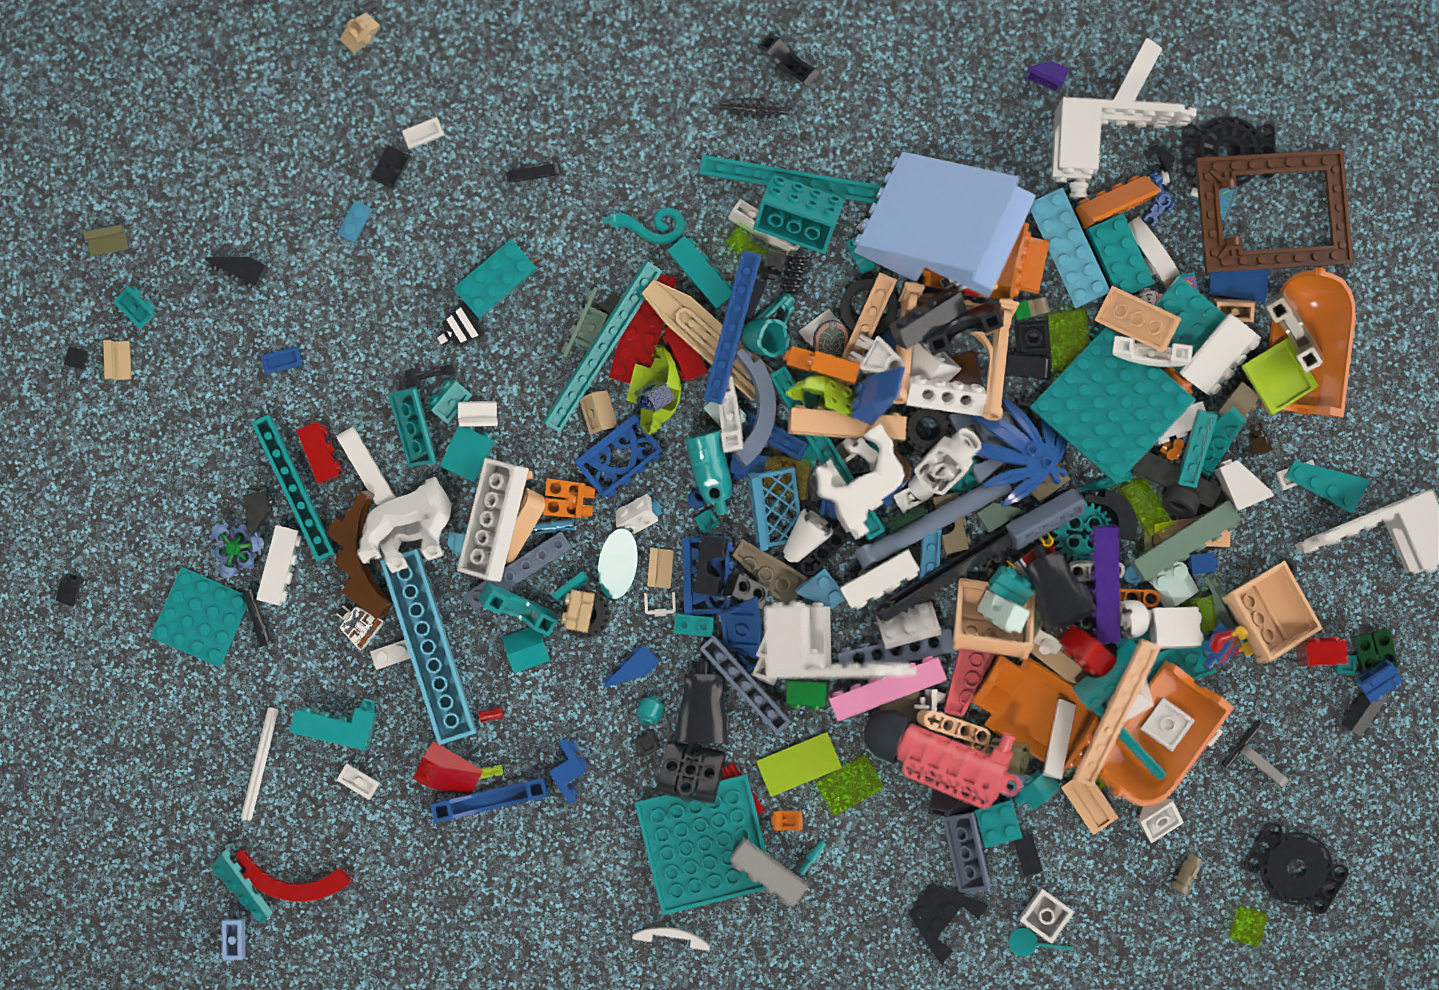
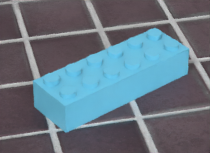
M1063 187L1033 201L1030 208L1043 239L1050 241L1048 250L1075 308L1078 309L1108 295L1110 291Z

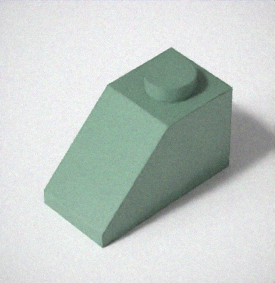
M992 503L979 508L980 512L976 513L986 531L990 533L1022 511L1020 508L1002 507L1001 504Z

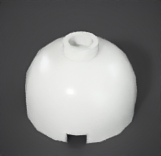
M1136 600L1120 601V626H1123L1125 630L1122 632L1123 636L1126 639L1142 636L1148 630L1152 620L1150 610H1147L1144 604Z

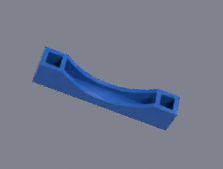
M543 777L432 803L430 806L434 823H439L483 811L545 798L549 796L546 779Z

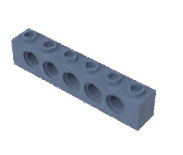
M560 532L504 568L501 582L486 580L464 595L474 611H477L483 607L479 596L487 582L505 590H510L573 548L563 532Z
M945 626L940 627L941 635L934 636L938 639V645L935 648H931L928 645L929 638L917 641L920 646L917 652H912L909 649L910 643L899 646L901 653L898 656H893L890 652L891 648L885 649L883 640H879L878 645L871 646L870 643L859 645L860 649L852 650L851 647L840 649L841 653L837 654L838 662L843 664V668H847V665L855 664L853 656L859 653L863 656L861 668H865V664H900L954 652L955 650L952 649L953 638L951 629H946ZM879 649L882 652L880 660L872 658L871 653L873 650Z
M715 636L711 637L699 648L777 735L791 723L788 717Z

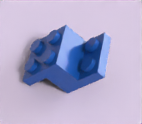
M566 738L559 742L569 760L557 766L549 773L570 805L578 800L576 797L578 792L573 784L570 786L568 783L585 773L588 764L583 756L579 757L576 753L578 747L573 740L569 741Z

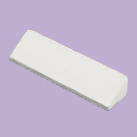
M1148 38L1145 39L1114 100L1135 101L1162 50L1160 46Z
M742 199L738 201L728 217L729 220L775 249L787 253L786 256L796 254L800 248L799 245L753 230L759 210Z
M1058 699L1056 703L1042 774L1057 779H1062L1076 708L1075 704L1062 699Z

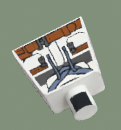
M343 605L336 614L344 620L340 629L359 650H364L385 623L384 620L374 618L358 606L351 612Z

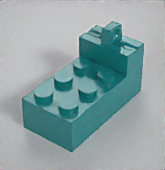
M364 698L360 707L355 708L353 718L342 715L336 718L333 717V713L326 711L315 713V709L305 706L294 710L289 733L364 751L370 749L378 712L374 711V700Z

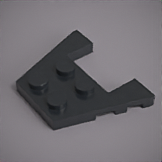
M932 883L908 914L939 963L943 964L953 951L938 939L939 935L962 907L979 919L989 905Z

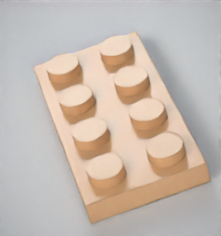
M1112 286L1095 321L1164 354L1181 318Z

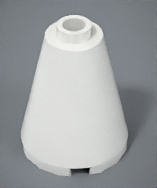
M803 509L784 547V557L789 562H799L834 533L832 527L828 529L826 526L828 522L814 511L810 510L807 513L806 509Z

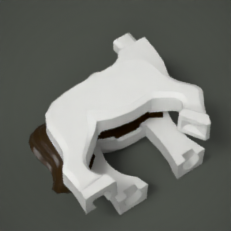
M881 423L864 435L866 439L877 444L879 453L871 448L862 437L846 448L848 452L863 457L869 464L871 473L847 485L839 475L831 459L815 469L818 495L821 498L834 502L836 516L846 533L850 531L855 539L868 532V529L863 524V521L866 520L868 509L872 511L883 503L881 499L894 491L900 484L908 481L912 474L910 463L897 450V440H891L887 436Z

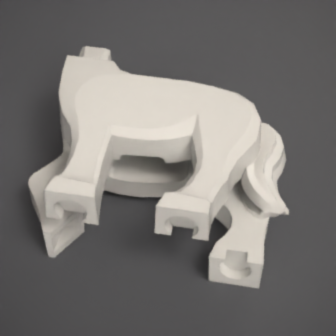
M437 478L427 479L425 484L416 491L375 507L368 514L366 523L363 526V537L360 539V549L358 550V555L363 563L369 562V559L376 557V559L381 558L378 551L380 546L386 558V565L392 573L408 568L404 557L398 552L402 541L408 542L421 538V552L427 560L444 555L439 545V537L450 518L451 502Z

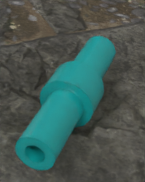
M820 840L812 852H808L805 857L806 860L798 869L799 873L804 875L812 863H816L819 858L818 855L826 846V843Z

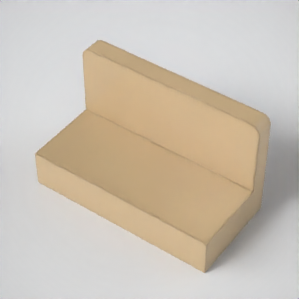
M104 340L105 379H131L130 342Z
M607 390L590 393L582 397L580 404L590 435L618 426Z
M650 548L648 587L671 588L673 550Z

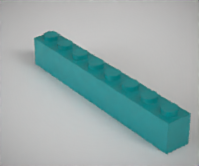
M268 414L252 422L251 424L316 562H322L336 555L334 546L329 536L326 535V529L273 417Z

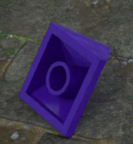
M1050 61L1030 66L1024 78L1059 93L1069 68Z

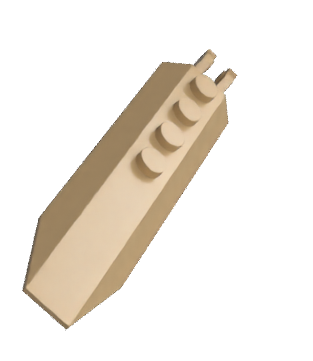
M653 280L641 293L668 327L712 365L723 325L691 296ZM739 341L737 351H739L741 348H743L744 351H746L747 349L744 347L743 343ZM750 352L754 363L760 359L756 354ZM735 358L730 377H733L734 385L753 401L756 397L753 383L747 372ZM762 361L769 375L775 372L764 361ZM774 387L775 396H776V395L778 394V392L776 391V389H775V387Z

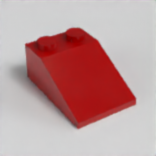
M433 741L424 754L413 779L431 789L470 795L483 770Z

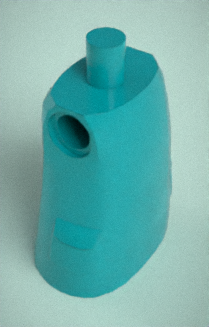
M722 428L698 433L684 439L698 489L706 504L714 503L717 515L728 512L725 500L730 498L733 493V483L726 453L723 450ZM714 487L720 490V495L713 492Z

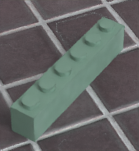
M1230 500L1223 501L1129 563L1141 582L1148 581L1150 583L1159 577L1157 574L1161 571L1167 572L1174 568V563L1178 560L1183 562L1190 557L1189 553L1196 550L1198 552L1205 548V543L1209 540L1213 542L1222 537L1221 533L1226 529L1231 531L1238 526L1237 522L1242 519Z

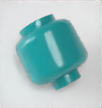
M650 695L649 698H642L636 711L638 721L649 726L658 723L664 707L660 703V699Z

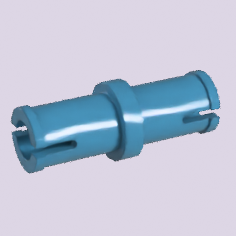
M573 518L563 520L551 519V521L536 523L534 526L535 534H557L560 531L574 530Z

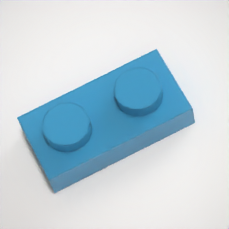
M355 200L337 234L356 243L373 209Z

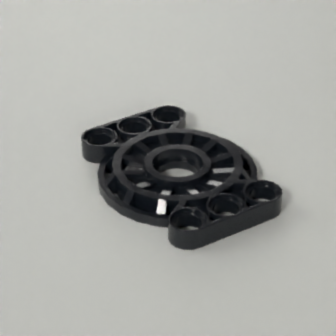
M1231 116L1213 119L1202 126L1200 130L1194 124H1187L1181 130V174L1186 180L1196 178V172L1193 176H1188L1185 173V168L1187 166L1195 168L1196 158L1220 157L1219 148L1226 143L1232 144L1236 148V156L1262 154L1261 149L1263 147L1270 148L1271 154H1276L1275 128L1270 124H1263L1256 130L1247 121ZM1222 120H1233L1234 122H1222ZM1217 122V125L1212 128H1206L1210 124ZM1238 122H1240V123L1246 125L1249 129H1247L1245 126H1243V125H1241V124H1238ZM1187 128H1192L1195 131L1193 138L1186 137L1185 130ZM1263 128L1270 129L1271 136L1269 138H1264L1261 135ZM1187 147L1194 148L1195 155L1193 157H1188L1185 154ZM1271 174V175H1269V176H1265V175H1258V176H1259L1261 179H1263V180H1269V179L1272 178L1275 174ZM1248 175L1249 178L1240 183L1239 179L1243 178L1244 176H1236L1237 187L1246 184L1251 179H1253L1255 175Z
M1270 822L1264 827L1244 860V867L1247 871L1252 873L1260 871L1263 885L1274 898L1290 905H1306L1309 903L1311 911L1316 914H1324L1328 910L1349 875L1345 865H1333L1329 850L1318 838L1298 831L1283 834L1282 827L1274 822ZM1271 826L1278 828V834L1274 837H1271L1268 833V829ZM1291 835H1303L1302 839L1292 838ZM1308 837L1314 839L1319 844L1314 845L1313 843L1307 841ZM1261 842L1268 844V850L1265 853H1260L1258 850V845ZM1321 848L1326 852L1328 859L1324 858L1323 853L1320 851ZM1252 858L1258 861L1256 869L1248 867V861ZM1294 859L1302 860L1306 866L1305 873L1299 878L1292 877L1287 870L1288 864ZM1337 867H1342L1344 870V875L1341 878H1336L1334 875V870ZM1265 878H1268V881L1272 886L1271 889L1267 885ZM1328 883H1331L1334 887L1332 894L1324 892V886ZM1277 891L1284 895L1285 900L1278 897L1274 892ZM1290 898H1301L1302 902H1291L1289 900ZM1317 900H1322L1324 903V907L1320 911L1314 909V902Z

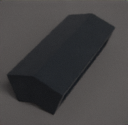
M1363 693L1343 721L1342 726L1361 737L1388 697L1384 695L1381 700L1370 702Z

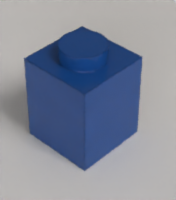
M1214 553L1190 555L1188 558L1190 575L1216 572V568H1218L1217 556H1214Z

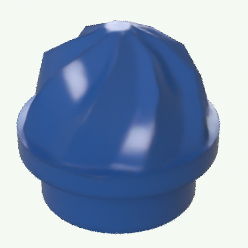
M699 490L691 491L688 494V505L691 508L699 509L705 505L706 502Z

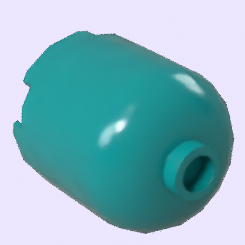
M753 319L743 328L741 335L742 343L753 354L772 358L776 357L779 354H783L788 348L790 337H787L786 330L788 327L783 321L778 319Z

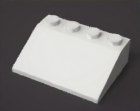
M1230 313L1193 356L1191 364L1186 365L1180 374L1209 396L1215 395L1221 389V384L1225 379L1228 380L1234 374V369L1237 365H1241L1246 360V355L1249 351L1254 350L1259 345L1261 337Z

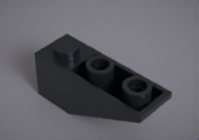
M205 257L204 259L209 263L208 267L216 271L219 268L226 271L224 275L233 280L236 277L243 280L241 284L251 289L253 286L257 288L260 286L268 270L266 265L250 257Z
M932 788L927 814L949 817L980 807ZM961 791L963 795L970 796V794Z

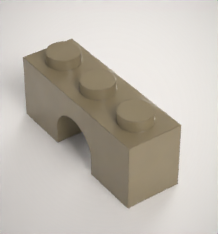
M952 493L932 498L934 510L960 496ZM965 516L953 522L954 527L949 534L942 535L941 540L945 554L969 549L968 545H971L969 533L965 534L964 526H967Z

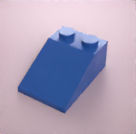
M900 366L866 377L862 383L859 382L855 388L856 397L851 404V408H853L851 416L872 426L898 398L905 367Z

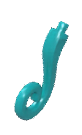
M670 207L658 210L653 218V224L659 231L668 230V225L661 221L663 216H671L674 219L675 227L673 231L667 234L651 232L635 218L624 213L609 212V216L602 217V224H610V228H628L641 238L655 244L674 242L682 235L685 229V221L682 214Z

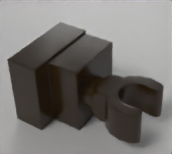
M1261 422L1258 423V431L1253 430L1251 424L1248 426L1249 432L1254 437V439L1248 442L1251 457L1273 451L1272 444H1267L1265 436L1262 437L1263 425Z

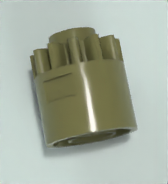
M992 739V745L987 746L985 753L992 756L994 749L1000 746L1002 739ZM1014 741L1010 750L1013 756L1007 773L1023 776L1029 764L1030 748L1027 743Z

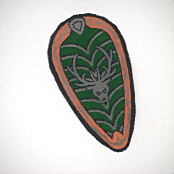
M836 320L825 321L819 325L813 337V352L818 351L841 358L850 339L847 327Z

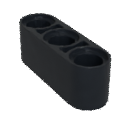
M1007 355L1004 376L1050 380L1052 360Z

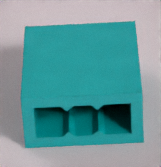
M458 426L440 463V467L476 483L482 471L484 460L488 458L495 441L492 440L493 436L482 431L479 434L475 432V427Z

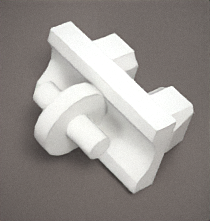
M924 689V697H920V705H914V708L919 709V712L923 709H928L945 715L943 711H937V703L945 702V693ZM930 717L927 718V720L930 722H934L935 720Z

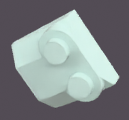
M1180 560L1174 563V568L1167 572L1161 571L1157 574L1159 577L1150 582L1153 590L1160 595V602L1164 608H1173L1199 591L1188 572L1187 566L1180 562Z

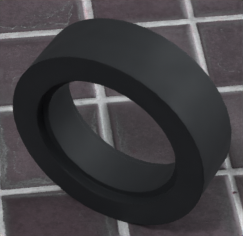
M875 279L857 281L843 294L840 303V316L843 324L850 332H853L857 323L850 313L851 300L861 291L872 290ZM893 291L887 302V315L876 326L871 338L884 334L890 328L889 325L894 323L896 319L898 303Z

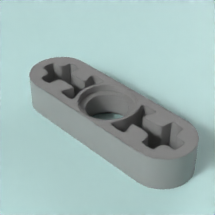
M1248 745L1241 749L1240 753L1277 785L1283 788L1289 780Z

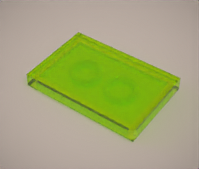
M1087 310L1048 314L1052 368L1054 372L1065 371L1090 344Z
M866 755L859 757L815 783L834 817L884 789Z

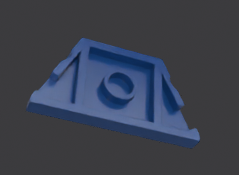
M753 597L722 610L720 616L724 647L731 651H736L744 657L749 655L759 660L756 653L763 638L758 597Z

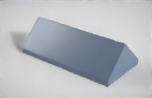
M1071 489L1007 524L1006 528L1016 549L1024 547L1084 514L1085 501L1074 489Z
M970 811L943 817L959 893L991 889L974 812Z

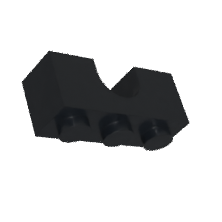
M702 536V539L699 540L698 550H700V556L695 564L697 577H694L693 580L694 593L721 596L724 577L714 575L711 572L710 564L717 557L727 558L729 539Z

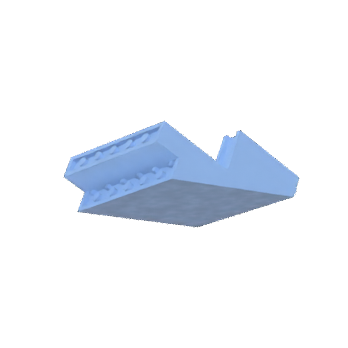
M902 152L899 158L895 157L891 165L894 168L893 172H888L885 177V188L881 187L876 196L879 199L878 203L873 202L869 213L872 215L870 219L866 218L861 227L864 230L863 234L858 233L854 242L857 245L854 252L912 281L917 282L923 269L926 267L989 297L1036 195L1016 186L1020 178L1018 176Z

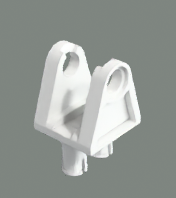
M861 334L859 336L861 340L858 339L856 345L869 350L866 357H863L855 351H851L850 355L852 357L848 356L847 361L860 364V369L866 377L893 369L894 361L899 362V367H904L902 359L878 336L874 341Z

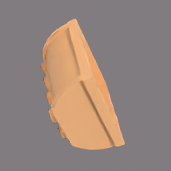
M1285 561L1222 597V600L1229 606L1239 626H1243L1248 631L1249 637L1246 639L1256 655L1257 663L1265 661L1267 663L1274 660L1323 629Z
M960 578L958 581L952 649H966L1015 656L1027 660L1029 652H1032L1035 589L1034 594L1023 606L1030 613L1021 632L1013 630L1011 633L983 619V614L977 611L986 590L993 592L989 589V582Z

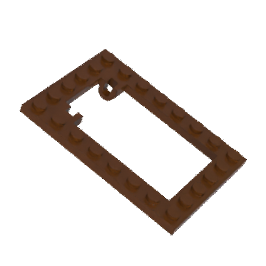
M1343 150L1195 159L1205 273L1350 265L1354 263ZM1324 171L1331 246L1243 251L1241 237L1223 239L1219 190L1229 188V190L1236 189V176Z

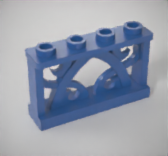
M635 414L575 461L576 465L603 499L605 497L610 499L617 493L616 489L619 486L623 485L625 487L632 481L631 477L634 474L640 475L647 469L646 465L649 462L655 463L662 457L663 449L651 434L647 435L643 432L647 438L636 439L632 427L637 425L642 432L643 430L640 427V420ZM625 437L626 442L630 440V444L621 445L619 440ZM641 442L650 443L652 452L644 456L642 451L647 448H638L637 444ZM612 444L619 449L631 447L628 467L615 468L608 466L611 460V451L608 446ZM602 453L607 455V460L604 464H601L603 460L599 458V455ZM637 458L643 460L639 465L635 467ZM587 463L599 470L595 479L584 467ZM602 472L606 473L604 481L607 478L613 480L609 487H603L599 483V477ZM616 474H617V475L626 474V475H625L624 477H622L619 481H618L617 476H616Z
M702 537L682 538L684 615L721 614L722 610L734 606L733 601L724 597L725 602L723 606L716 608L709 601L711 595L694 593V579L691 578V574L697 573V570L692 562L699 558L700 550L691 548L690 543H699ZM729 540L725 570L719 563L724 558L717 557L711 562V565L718 571L720 577H724L723 583L725 579L727 581L729 571H733V560H729V552H733L732 540ZM712 596L713 599H714L716 602H718V601H717V596ZM706 600V604L709 609L692 610V605Z

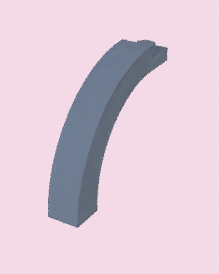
M741 348L736 352L735 358L750 377L757 398V413L753 428L743 442V449L732 452L744 468L757 457L770 437L776 414V398L771 377L761 359L754 363L748 350L744 351Z

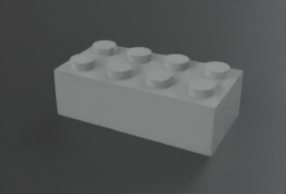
M743 837L730 855L733 867L739 871L743 869L748 872V877L752 881L763 883V888L771 894L777 893L779 900L787 906L789 904L795 906L808 888L807 883L745 837Z

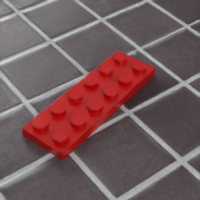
M660 274L657 281L674 289L677 278ZM646 299L619 339L608 377L610 379L630 384L635 364L651 368L654 357H652V354L656 353L654 346L659 343L664 321Z

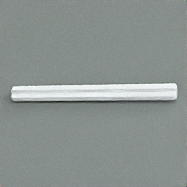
M270 707L267 710L241 818L249 821L253 816L278 715V709Z

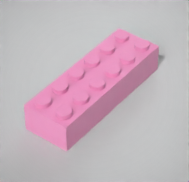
M933 656L923 659L920 665L916 666L915 663L909 664V667H916V675L886 676L883 679H879L878 676L868 680L867 685L861 686V683L851 686L849 692L843 693V690L833 693V698H830L829 701L837 721H842L946 681L947 679L939 658L934 659Z

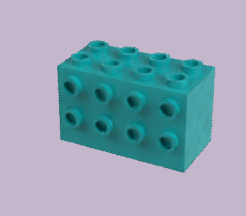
M772 174L762 198L753 230L826 254L845 199Z

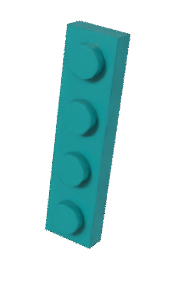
M1197 409L1176 481L1179 485L1197 488L1218 415L1216 413Z

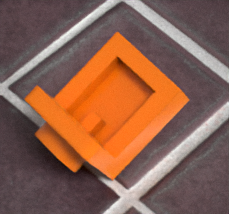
M773 811L771 818L773 830H802V811Z

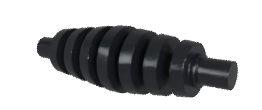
M738 98V103H734V99L719 103V109L727 110L732 115L733 110L737 111V116L741 115V111H745L744 117L748 118V112H752V119L756 118V112L760 113L759 119H763L764 113H767V119H771V114H775V118H778L781 115H789L790 108L781 107L780 103L777 102L776 106H772V101H768V106H764V99H761V104L757 105V98H753V104H749L750 98H746L745 104H742V98Z

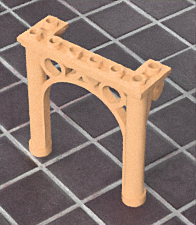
M905 282L898 299L901 305L900 317L905 316L912 309L921 306L929 298L935 296L931 293L922 294L925 285L917 282ZM1009 298L1000 299L996 306L999 309L1004 324L1003 327L989 333L970 332L983 344L988 354L987 397L983 409V417L993 421L1002 419L1003 409L1001 404L1011 319L1019 306V302ZM964 300L967 311L985 304ZM993 333L992 345L986 337ZM896 345L895 353L902 359L905 371L899 396L893 402L895 404L907 402L913 346L906 350ZM894 361L893 368L899 367L898 361Z

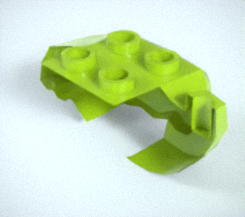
M661 345L654 346L656 353L652 354V357L655 359L651 368L635 364L626 401L641 405L640 427L647 435L656 432L657 429L661 428V423L667 421L675 413L681 397V382L675 363L670 353Z
M819 374L810 376L803 381H799L786 392L787 396L792 397V399L801 400L803 405L805 391L820 395L818 407H824L828 411L835 410L855 419L851 416L853 410L851 404L856 397L853 390L833 378Z

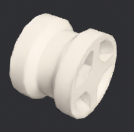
M1070 182L1071 193L1069 194V199L1084 200L1088 198L1086 189L1089 187V183Z

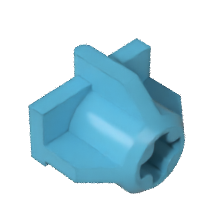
M449 533L447 544L454 554L461 555L466 533Z

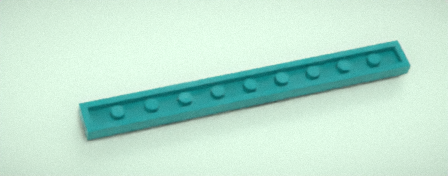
M707 155L702 156L699 175L768 186L773 174L811 188L819 189L831 195H837L845 200L873 204V202L877 204L879 199L876 196L881 187L885 188L882 185Z
M644 261L544 418L543 423L559 433L561 432L645 300L641 293L653 280L657 281L662 270L650 262Z
M786 366L770 374L773 386L788 410L794 408L795 405H803L801 400H794L786 394L790 387L796 384ZM804 397L803 406H806V409H811ZM804 435L822 465L831 459L839 475L847 485L855 480L829 437ZM868 509L866 520L863 521V524L868 529V532L864 535L869 541L884 532L885 528L874 510Z

